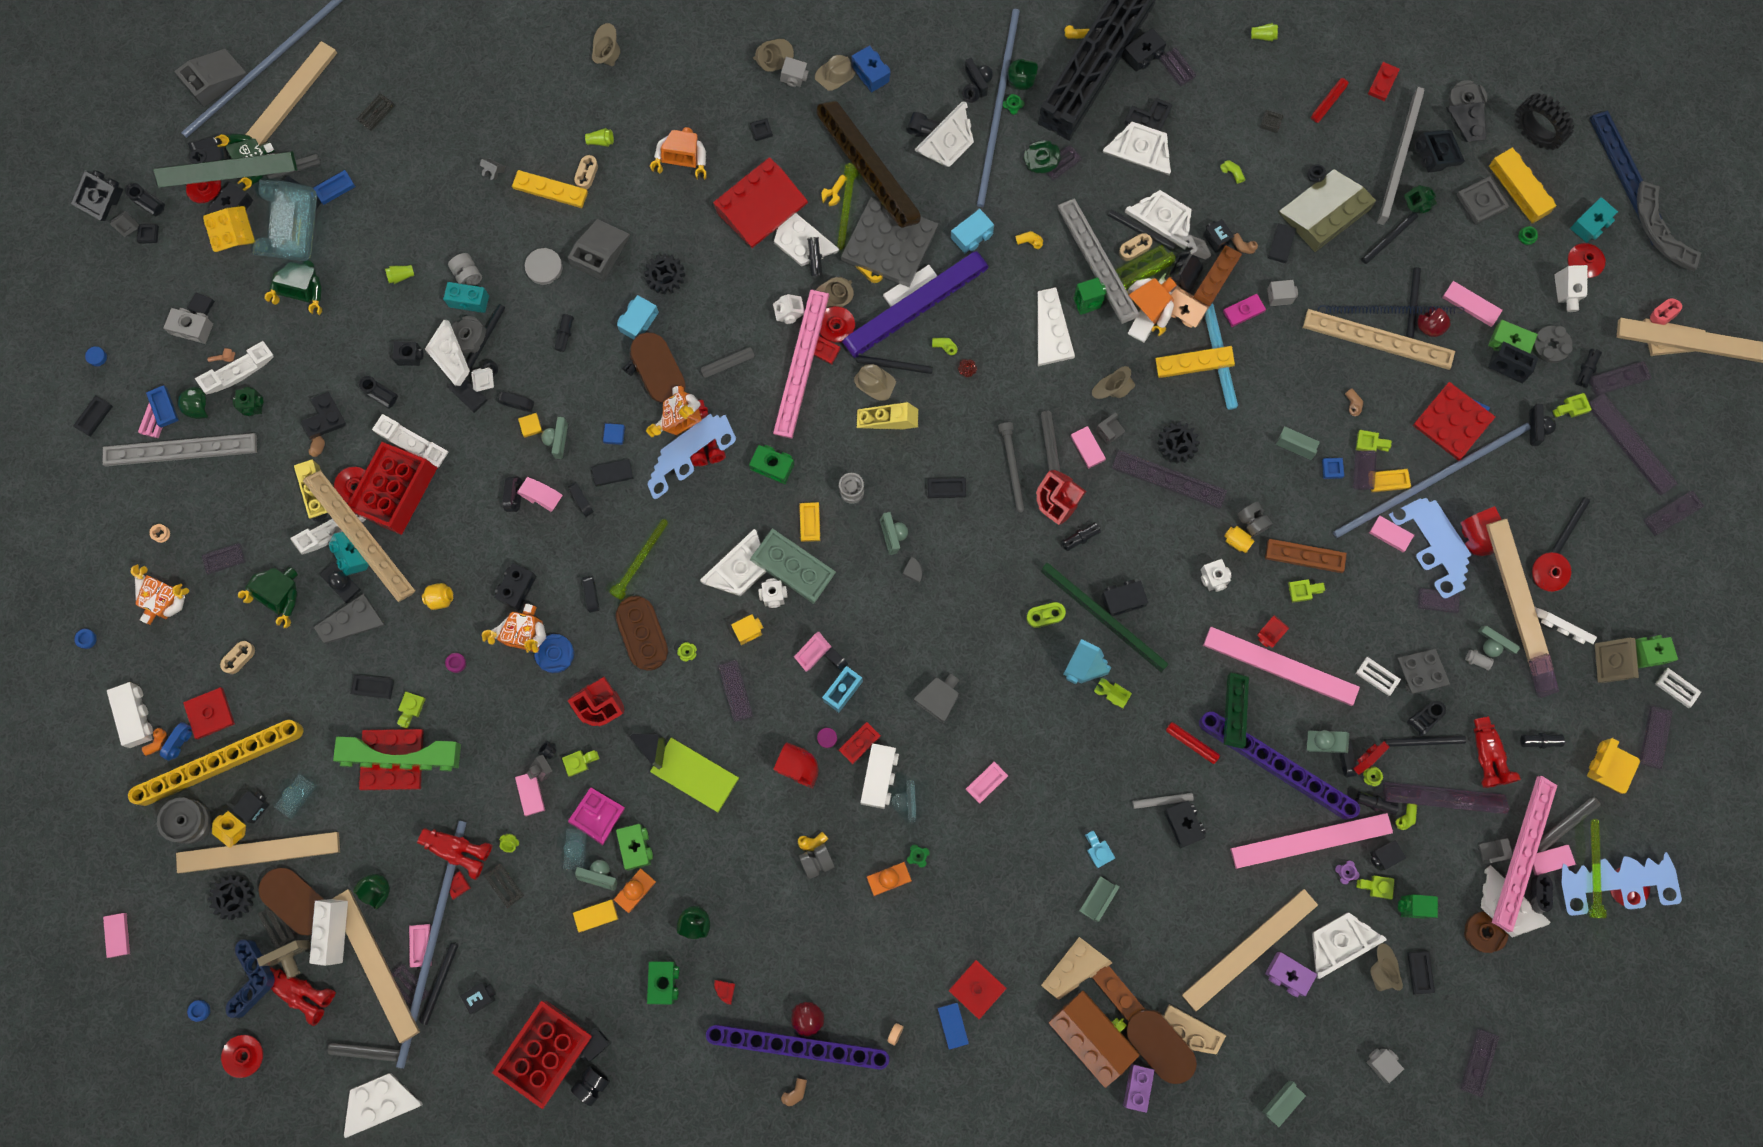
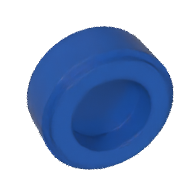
M91 347L87 350L85 358L92 366H101L105 363L107 354L100 347Z
M82 629L75 635L76 645L83 649L93 647L97 640L96 634L89 629Z
M202 1000L192 1002L187 1010L188 1017L195 1022L205 1020L210 1014L209 1004Z

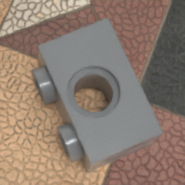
M171 308L163 329L170 335L206 344L213 323L205 314H192L184 308H179V310Z

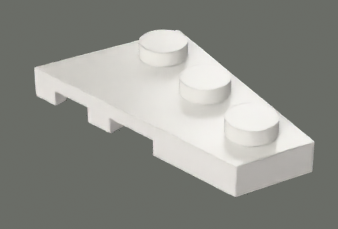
M443 320L425 350L453 384L461 386L470 370L450 322Z
M1535 607L1537 617L1542 619L1541 623L1551 628L1554 625L1558 627V632L1566 636L1570 633L1574 635V640L1582 644L1585 641L1594 644L1596 636L1547 611Z

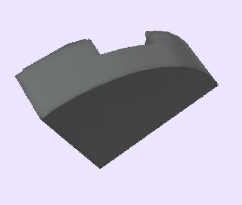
M911 557L903 575L920 583L922 579L921 566L915 558Z

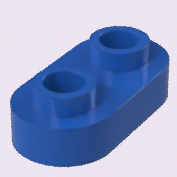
M181 722L175 727L160 751L162 758L169 761L178 757L181 751L180 747L192 735L191 726Z

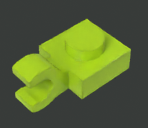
M1585 393L1565 399V405L1556 407L1557 409L1552 412L1555 418L1567 413L1573 418L1589 413L1592 409Z
M1359 430L1355 450L1375 453L1378 449L1388 452L1392 441L1378 439L1379 433Z
M1309 579L1288 583L1292 603L1312 600V594H1320L1325 591L1324 583L1310 585Z
M1101 678L1098 683L1103 688L1097 685L1094 690L1098 695L1106 694L1108 700L1121 708H1124L1132 694L1116 683L1111 685L1104 678Z
M405 692L398 709L403 714L399 717L397 724L408 729L412 717H419L425 698Z
M580 750L562 758L569 777L589 770L587 764L600 759L598 752H595V750L585 755Z
M1372 876L1371 881L1357 880L1356 888L1370 890L1371 897L1391 900L1393 899L1394 879Z

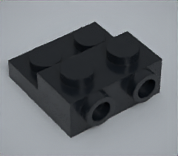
M1452 130L1423 132L1414 140L1415 150L1420 153L1422 157L1421 164L1427 169L1428 173L1442 171L1446 167L1459 166L1465 162Z
M93 170V172L84 171L71 204L100 221H106L111 206H117L124 189L119 187L120 183L110 178L108 180L105 179V174L97 170Z

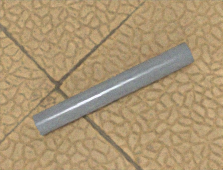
M1192 793L1136 800L1132 801L1133 809L1181 803L1188 800L1193 801L1194 799Z

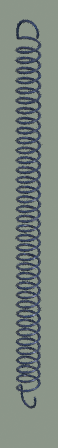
M1360 306V308H1359V314H1360V309H1361V307H1362V311H1363V313H1364V308H1363V306Z

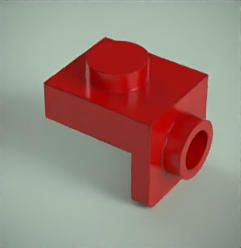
M1274 615L1257 634L1258 640L1264 646L1273 648L1289 627Z

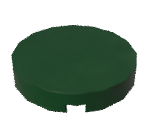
M1050 141L1035 142L1024 152L1026 167L1035 173L1052 171L1058 166L1061 159L1058 146L1051 144Z

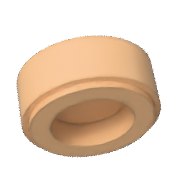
M898 1023L893 1026L888 1037V1043L896 1045L904 1026Z

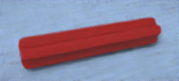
M1340 78L1312 114L1311 120L1316 123L1321 121L1349 84L1347 80Z
M1175 723L1169 724L1166 729L1167 733L1212 764L1218 761L1220 755Z

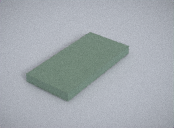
M773 528L750 558V561L779 581L781 580L782 583L813 604L836 573V571Z

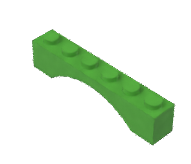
M336 737L333 761L340 763L342 767H352V764H360V767L372 768V765H380V768L392 769V765L400 766V769L412 770V766L420 767V770L431 771L432 767H440V771H452V768H459L461 744L451 741H435L428 747L414 753L389 755L375 751L363 740L356 737Z

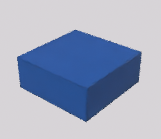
M605 423L604 444L623 445L625 426Z
M1325 458L1322 460L1324 479L1344 477L1343 458Z

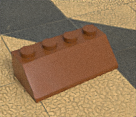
M1084 990L1060 1009L1048 1022L1105 1088L1116 1080L1140 1055Z

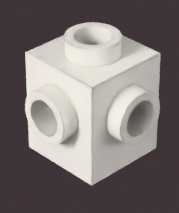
M787 294L781 296L778 301L773 303L776 320L786 324L794 323L796 319L805 313L801 296Z
M1222 559L1206 564L1201 568L1202 583L1205 587H1208L1209 591L1215 589L1218 592L1227 588L1226 585L1231 581V572L1228 567H1225Z
M767 579L766 582L762 583V589H759L760 601L763 600L765 606H769V608L780 607V605L785 604L784 598H787L786 586L782 585L781 580ZM776 590L774 594L769 593V591Z

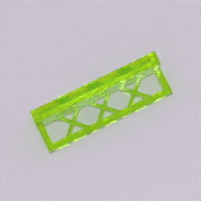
M1160 245L1115 271L1119 274V278L1127 290L1137 280L1147 279L1171 266L1176 257L1172 251L1167 253L1163 245ZM1162 253V257L1155 261L1152 260L1154 254ZM1142 261L1149 263L1148 265L1140 269H1137V265L1139 262ZM1128 270L1133 272L1127 275L1126 277L1121 278V274L1123 271Z

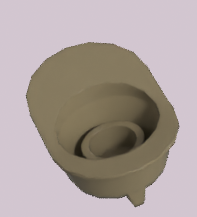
M605 23L597 29L593 40L592 59L597 64L604 63L614 66L615 61L620 55V47L616 42V29L610 23Z
M775 39L760 45L756 49L753 59L756 60L763 70L775 71L783 68L786 57L793 59L794 51L792 45L787 40Z
M835 55L817 70L815 80L830 91L850 81L856 72L851 67L848 56Z
M843 277L831 278L815 290L829 293L826 309L834 306L843 307L854 296L851 280L848 281Z
M874 364L864 365L854 377V382L861 391L879 401L888 400L896 384L894 377Z
M1126 366L1121 367L1100 380L1092 390L1093 397L1103 399L1108 396L1116 398L1126 396L1135 387V382L1130 377L1131 369Z
M1381 943L1377 948L1378 961L1370 970L1375 987L1378 991L1391 988L1400 991L1403 988V983L1400 977L1398 961L1392 949L1387 944Z

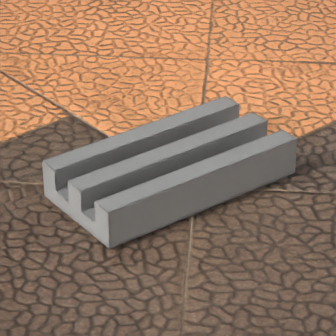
M1192 235L1184 238L1188 242V248L1192 249L1190 251L1192 255L1203 259L1211 257V253L1204 240Z

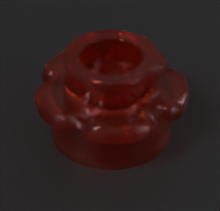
M965 359L960 362L958 370L963 376L971 377L976 373L977 366H975L973 360Z

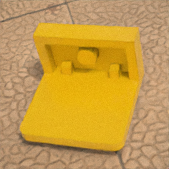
M245 206L225 208L203 217L214 252L255 243Z
M1610 738L1599 744L1597 754L1590 763L1587 777L1620 794H1624L1631 784L1640 760L1617 748L1619 741Z

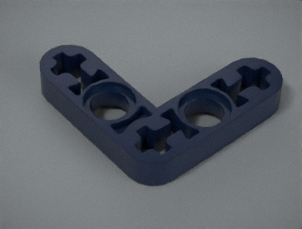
M240 940L235 947L236 956L250 980L227 1003L226 1014L230 1018H242L272 988L275 982L274 975L269 966H259L257 961V968L253 970V961L263 955L252 940ZM251 989L253 992V996L249 1000L247 996L249 990Z

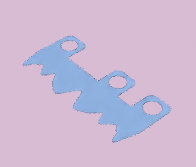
M1665 852L1664 859L1659 865L1650 858H1647L1645 867L1637 860L1624 856L1618 873L1606 859L1599 861L1591 873H1589L1584 865L1581 866L1577 874L1569 871L1566 864H1563L1562 888L1567 913L1572 916L1588 913L1586 893L1621 889L1624 906L1627 909L1643 908L1646 905L1643 887L1657 885L1661 904L1673 905L1679 904L1682 901L1676 870L1667 852ZM1673 888L1676 891V898L1673 901L1666 900L1663 897L1664 889ZM1632 891L1637 892L1641 897L1640 903L1637 905H1632L1627 900V895ZM1573 898L1581 899L1583 902L1582 910L1574 911L1570 907V901Z

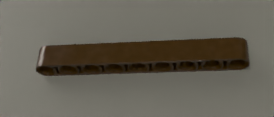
M837 101L819 104L817 106L819 119L897 225L904 228L918 224L921 220L919 210Z

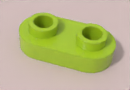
M1054 602L1030 609L1026 619L1031 627L1039 628L1061 622L1066 611L1062 604ZM1052 611H1058L1059 615L1053 616ZM1038 615L1040 620L1034 621L1033 616Z

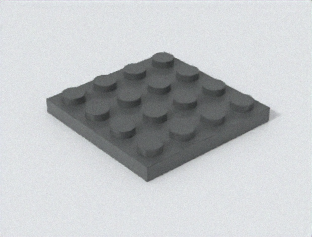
M871 197L841 256V260L910 287L939 224L921 217L918 224L901 228L881 201Z

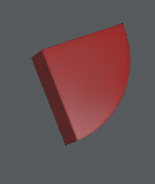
M461 871L455 874L451 883L450 895L452 899H456L471 889Z
M715 980L714 986L717 995L723 1002L731 1005L735 984Z

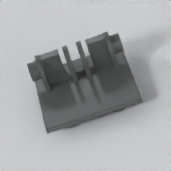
M1436 649L1398 658L1408 683L1405 684L1407 692L1414 694L1450 685Z

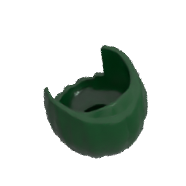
M1024 59L1015 60L1008 68L1009 83L1016 89L1028 90L1034 84L1038 64Z
M189 388L180 394L178 407L184 415L195 419L208 418L205 411L206 396L202 388Z
M371 874L362 878L353 889V893L363 903L372 906L374 909L380 908L386 902L390 892L387 879L378 874Z
M690 906L685 909L677 921V933L688 939H699L708 936L710 931L708 913L699 906Z

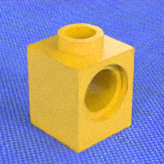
M752 614L731 624L741 645L762 635L761 629H763L759 618L754 619Z
M229 811L224 815L216 817L212 823V834L228 848H231L245 836L246 825Z

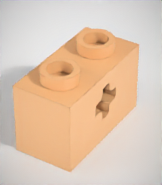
M1176 287L1171 294L1174 299L1171 317H1179L1186 326L1190 328L1194 326L1196 328L1209 306L1194 299V296L1187 291ZM1185 305H1188V310H1189V311H1187V312L1185 313V312L1183 311V310H1184L1183 307H1184Z

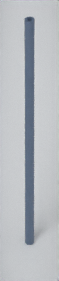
M331 0L181 133L186 138L189 137L343 0Z
M1013 9L977 201L978 207H984L1008 78L1007 72L1011 62L1020 11L1018 9Z
M1528 423L1523 424L1333 531L1334 536L1338 538L1520 436L1531 429Z
M458 822L455 833L456 837H463L466 822ZM449 863L410 1010L415 1022L456 865H450ZM412 1038L402 1043L396 1067H405Z

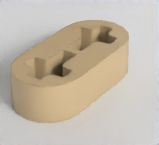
M587 155L581 159L574 178L577 187L584 189L591 187L598 169L595 157ZM591 161L593 166L590 165L587 170L586 164H589V162ZM585 176L587 182L584 181L583 184H581L580 180H583Z
M1140 234L1125 242L1119 250L1120 258L1124 261H1131L1147 252L1151 248L1152 238L1148 234ZM1141 240H1142L1143 242H1144V241H1147L1146 246H1145L1144 244H1142V245H1140V246H1138V245L1140 244V241H1141ZM1132 248H1134L1131 251V255H1129L1128 253L1124 254L1125 249L1131 250Z
M241 641L236 644L221 660L220 667L222 671L228 674L237 673L253 657L255 647L247 641ZM242 647L247 648V654L242 653ZM229 661L233 662L234 667L232 669L228 668L229 665L227 663Z

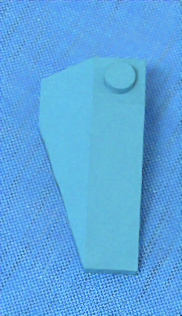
M1081 639L1063 675L1067 676L1066 679L1074 684H1077V682L1084 683L1107 675L1111 667L1107 665V660L1103 659L1104 654L1099 647Z

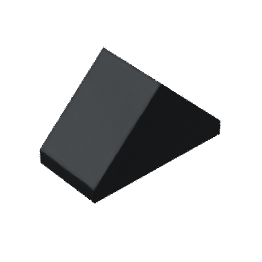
M632 734L630 737L649 762L660 770L663 765L666 739L659 734Z

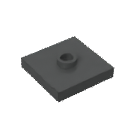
M1490 176L1456 194L1475 225L1510 207Z

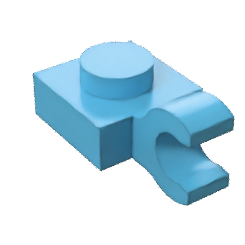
M1094 831L1085 835L1092 847L1087 852L1097 868L1115 859L1106 841L1104 840L1099 843Z

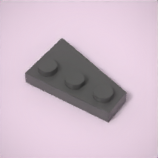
M362 594L316 625L314 629L323 643L328 644L358 633L367 632L371 629L384 627L385 624L367 597Z

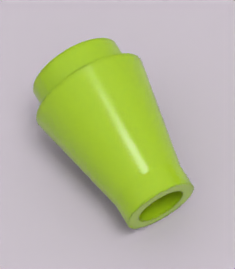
M1273 23L1251 28V39L1272 42L1277 39V24L1273 25Z
M604 128L585 134V141L587 145L609 147V145L614 143V136L611 129Z
M412 265L389 266L390 268L385 269L389 283L396 284L414 276Z

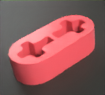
M1673 298L1666 300L1653 311L1650 316L1651 322L1666 325L1679 314L1682 304Z

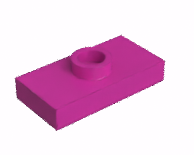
M1255 294L1224 309L1223 313L1231 327H1234L1265 312L1266 308L1259 296Z

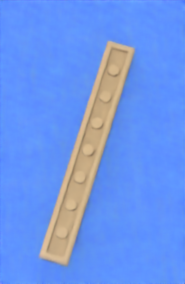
M321 41L245 135H250L253 139H256L259 146L264 144L337 54L336 50Z
M1310 309L1307 310L1302 327L1448 370L1451 369L1455 354L1454 350Z
M1626 318L1618 320L1616 338L1763 363V342Z
M321 470L305 477L303 482L395 599L400 602L414 594V588Z
M1502 519L1487 524V531L1532 675L1553 670L1554 668L1508 520Z
M339 832L233 845L231 848L225 846L176 853L177 873L340 853Z
M348 889L333 899L348 901L345 932L399 1043H404L420 1033V1030L351 890Z
M1305 889L1300 891L1186 990L1182 997L1195 1012L1199 1010L1317 907L1318 904Z

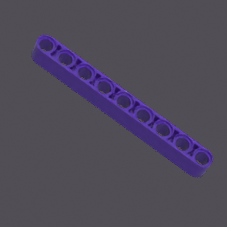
M978 251L971 253L848 335L842 343L853 358L858 357L859 353H864L873 347L874 343H879L888 337L889 333H894L903 327L904 323H909L918 317L919 313H924L933 307L936 302L939 303L948 297L951 292L954 293L966 285L965 282L969 283L981 275L980 272L984 273L989 265Z
M1215 712L1205 713L1199 720L1200 728L1222 743L1224 742L1222 730L1225 725V718ZM1206 717L1213 719V727L1206 725ZM1247 732L1246 741L1248 742V748L1240 749L1228 746L1340 818L1349 820L1359 814L1360 806L1356 801ZM1258 750H1262L1265 753L1264 760L1257 756ZM1275 761L1282 763L1283 768L1281 771L1275 768ZM1292 772L1299 774V782L1293 780ZM1310 783H1314L1317 786L1316 793L1310 790ZM1328 794L1334 796L1335 801L1333 804L1328 802ZM1345 805H1349L1352 808L1351 815L1345 812Z
M713 1025L706 1032L707 1041L713 1045L872 1069H884L889 1063V1055L882 1049L723 1025ZM713 1029L721 1031V1038L718 1041L713 1040L711 1037ZM734 1032H739L742 1036L739 1044L734 1043L731 1039ZM754 1035L762 1037V1045L760 1047L752 1044V1037ZM774 1038L782 1040L783 1047L780 1050L773 1048L772 1041ZM795 1041L803 1043L804 1049L801 1053L793 1051L792 1045ZM816 1044L822 1045L824 1047L823 1055L816 1056L813 1053V1046ZM836 1047L844 1049L845 1055L842 1059L834 1057L833 1051ZM855 1051H863L865 1053V1060L857 1062L854 1059ZM882 1053L885 1055L886 1062L883 1065L875 1063L874 1056L876 1054Z

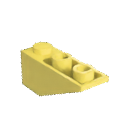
M908 402L857 410V428L909 429L918 427V409Z
M313 459L294 465L308 517L311 519L328 513L303 482L305 477L320 471V466Z

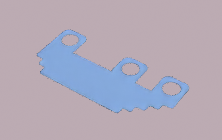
M709 414L701 422L695 424L661 449V456L658 457V463L654 466L655 471L651 473L652 478L647 484L654 499L659 498L668 491L664 475L674 469L678 479L684 480L694 471L690 456L713 439H716L720 450H725L735 442L736 437L726 415L719 418L718 415L712 417ZM730 434L731 441L727 445H722V436ZM688 464L690 467L689 472L686 475H681L679 473L680 467ZM660 482L663 483V491L656 494L654 492L655 485Z
M1420 498L1402 507L1401 509L1406 513L1405 518L1402 520H1397L1393 516V512L1390 513L1389 516L1396 525H1401L1414 519L1430 543V547L1416 555L1425 570H1430L1441 563L1447 569L1449 575L1435 582V587L1443 598H1449L1464 590L1463 582L1467 580L1464 574L1468 572L1466 565L1469 564L1467 557L1471 556V553L1437 501L1429 502L1427 498ZM1425 553H1431L1435 557V561L1433 564L1427 565L1422 561V556ZM1443 581L1452 583L1453 590L1450 593H1445L1441 590L1440 585Z

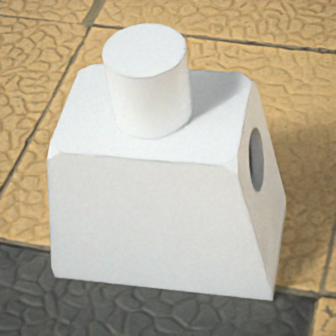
M1587 265L1567 266L1554 274L1558 303L1566 302L1567 312L1579 311V301L1587 296Z

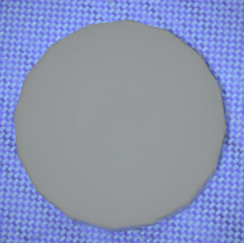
M547 248L531 252L525 261V271L528 277L534 283L541 285L554 282L556 278H559L563 269L559 255Z

